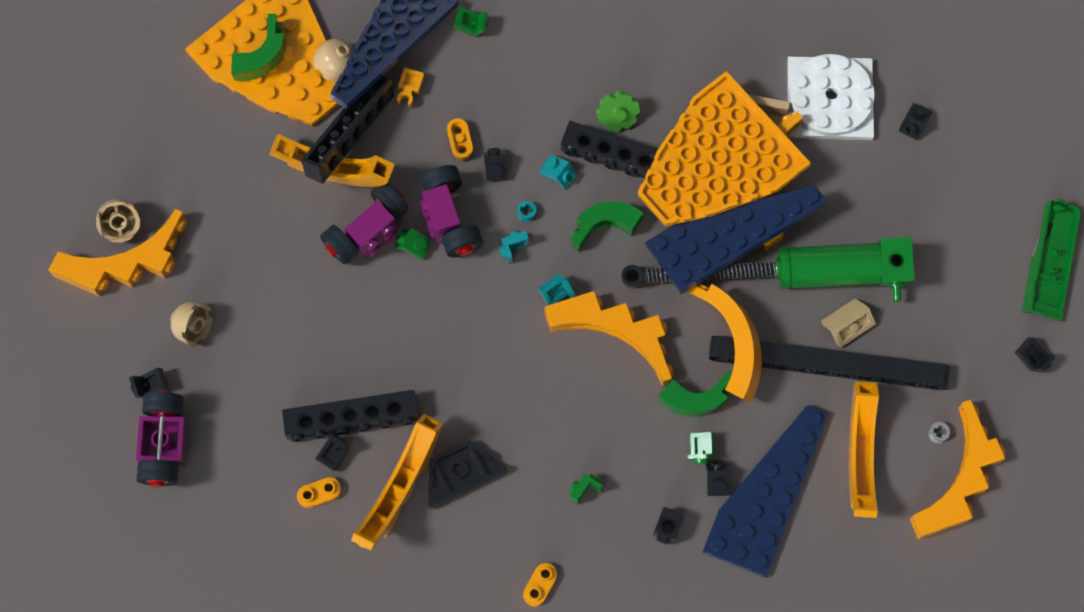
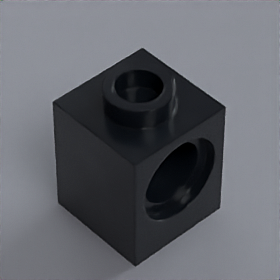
M663 507L653 536L657 537L656 540L666 545H669V542L674 544L685 515ZM669 522L674 526V530L670 533L665 532L662 529V524Z

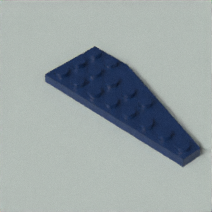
M381 0L355 45L354 52L349 57L343 73L340 74L330 93L331 99L347 110L458 7V0Z
M814 185L752 201L715 216L673 225L646 241L645 245L680 294H683L827 206V200Z
M810 405L804 408L719 509L702 553L764 578L767 577L828 412Z

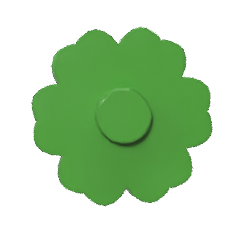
M621 90L612 94H606L599 102L601 107L596 110L599 123L605 125L608 131L619 132L622 127L629 129L636 123V115L640 113L637 99L631 97L628 91L623 92Z

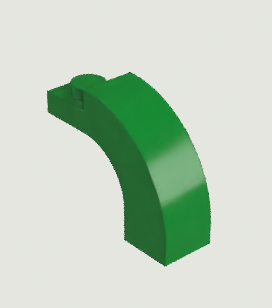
M268 14L267 36L261 47L248 53H232L231 74L234 81H248L260 78L272 71L281 61L286 49V38L284 33H282V22L278 21L276 14Z
M606 201L595 204L586 209L577 218L576 226L580 229L577 228L570 238L572 239V248L579 252L590 235L598 228L604 226L616 227L632 236L643 220L644 212L630 204L618 201Z
M728 370L712 389L703 393L687 391L675 380H672L659 394L657 401L668 410L682 416L700 417L711 414L727 402L728 397L723 392L729 393L725 389L732 372Z

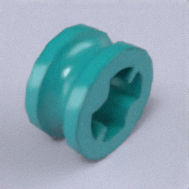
M530 201L521 202L517 207L518 218L526 223L533 221L536 217V206ZM530 208L532 213H528L527 216L523 215L524 210Z

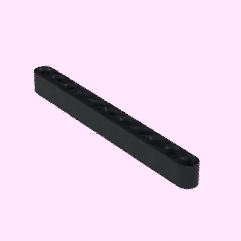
M712 336L709 360L734 364L735 345L733 337ZM760 341L761 368L933 390L948 389L950 366L945 364Z

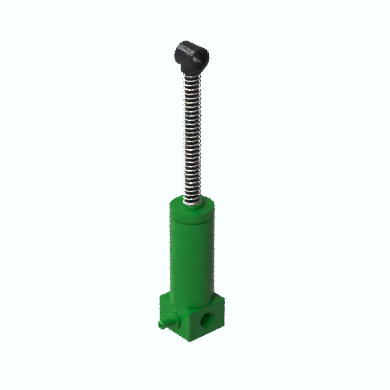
M912 237L883 238L877 243L778 248V258L775 259V262L730 264L707 278V280H717V278H720V280L721 278L734 279L735 277L737 279L741 277L742 279V277L751 278L753 276L754 278L755 276H758V278L762 276L763 278V276L772 277V275H775L776 279H779L780 289L878 284V287H892L893 301L899 302L902 300L901 287L909 286L915 281ZM891 258L896 259L899 266H894L891 263ZM628 265L623 269L621 275L623 284L628 288L646 286L647 282L650 284V282L663 283L665 281L667 283V281H670L671 283L669 277L660 267L658 269H647L645 266ZM635 271L639 278L635 282L628 281L626 279L628 272Z

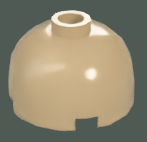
M342 39L324 41L314 53V67L317 71L318 69L323 74L322 77L326 80L336 82L340 74L343 73L354 49L347 41Z
M114 198L100 206L96 215V226L99 233L109 239V241L123 243L132 239L133 235L139 230L140 216L136 207L131 202L121 198Z
M188 301L182 303L171 314L170 326L172 334L184 344L190 346L199 345L196 343L199 340L204 341L211 329L212 317H209L208 312L211 311V308L200 302Z

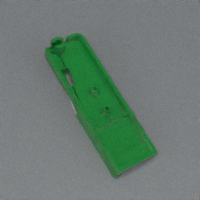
M1057 199L1056 202L1050 200L1045 204L1040 233L1031 258L1022 306V313L1030 312L1056 321L1062 320L1081 215L1079 207L1072 204L1067 205L1064 199ZM1050 225H1052L1049 236L1047 238L1046 236Z

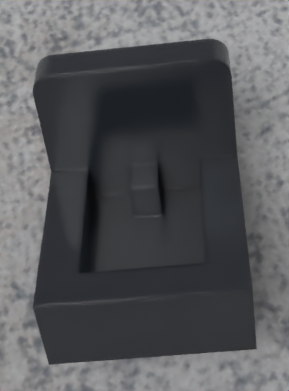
M913 103L899 128V132L918 140L932 112L924 106Z
M500 148L487 149V152L483 153L487 182L508 179L505 151H500Z
M1028 337L1014 352L1030 371L1035 372L1046 371L1051 366V362L1056 358L1054 354L1046 353L1033 337Z
M155 368L142 376H131L129 378L131 390L136 398H143L144 394L148 392H157L169 388L163 368Z
M329 434L327 436L328 441L315 459L335 472L349 452V448L344 438L337 434L335 437Z
M714 460L706 464L707 495H730V468L728 463Z

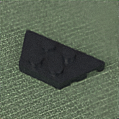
M470 440L429 459V508L431 510L508 472V470Z

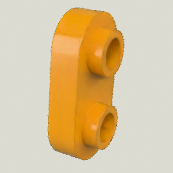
M453 119L447 125V134L452 154L457 160L464 161L473 154V145L468 125L462 119ZM460 129L461 133L456 134L454 131ZM461 148L466 149V152L460 153L459 150Z
M324 478L302 486L297 492V500L302 507L313 508L337 499L341 494V486L335 478ZM327 485L333 486V490L330 492L325 491ZM307 492L312 493L311 498H310V499H305V498H304L305 493H307Z
M542 563L535 569L523 592L524 600L529 606L537 607L544 603L557 578V572L553 565ZM543 571H548L550 573V576L548 578H543L541 576V573ZM533 590L538 591L539 596L537 598L530 596Z

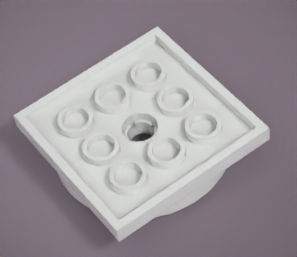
M825 54L816 57H788L787 102H790L788 114L792 113L793 115L798 111L803 117L802 125L792 132L788 138L873 140L874 87L872 59L848 58L835 54ZM831 90L838 96L835 99H829L826 96V92Z

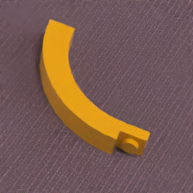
M278 134L269 155L286 162L289 167L304 172L301 159L310 150V147ZM377 155L367 159L344 158L327 180L357 187H379L388 183L395 164Z
M699 283L687 292L717 308L726 319L734 339V367L725 390L752 403L759 384L762 366L761 345L755 325L746 310L732 296L713 284L708 288Z
M854 382L849 433L850 505L853 508L854 517L877 518L878 513L874 482V438L879 400L876 382Z

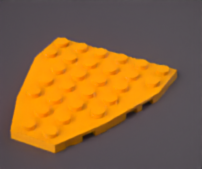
M245 0L185 48L186 53L212 81L225 85L231 91L240 93L246 99L273 113L284 114L292 120H300L304 124L313 127L339 106L330 96L336 82L326 80L322 77L323 74L318 69L317 71L314 67V53L326 39L308 0ZM268 14H276L278 21L282 22V33H284L286 38V49L281 61L272 71L260 78L248 81H234L231 74L232 53H248L261 47L267 36Z
M726 71L693 96L690 105L681 114L678 123L674 129H671L657 150L650 169H648L645 180L637 193L646 206L667 227L715 216L774 194L810 167L811 163Z

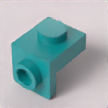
M550 155L539 170L542 176L558 182L561 188L565 190L577 176V172L569 161L554 155Z
M514 231L508 237L502 238V246L499 247L502 258H507L508 264L513 263L511 251L529 245L527 232Z
M557 274L538 288L547 305L558 303L566 296L570 298L576 297L573 291L575 286L569 278L565 279L560 274Z

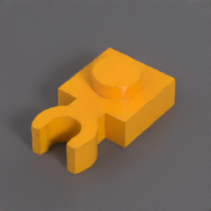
M404 68L398 85V89L402 90L397 96L398 104H401L403 98H408V107L413 105L412 94L419 95L425 78L424 73Z

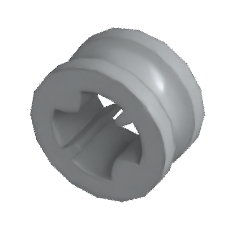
M943 422L934 423L929 429V438L936 444L944 443L950 435L948 425ZM938 428L942 429L941 432H945L940 438L936 436L937 433L934 434V431Z

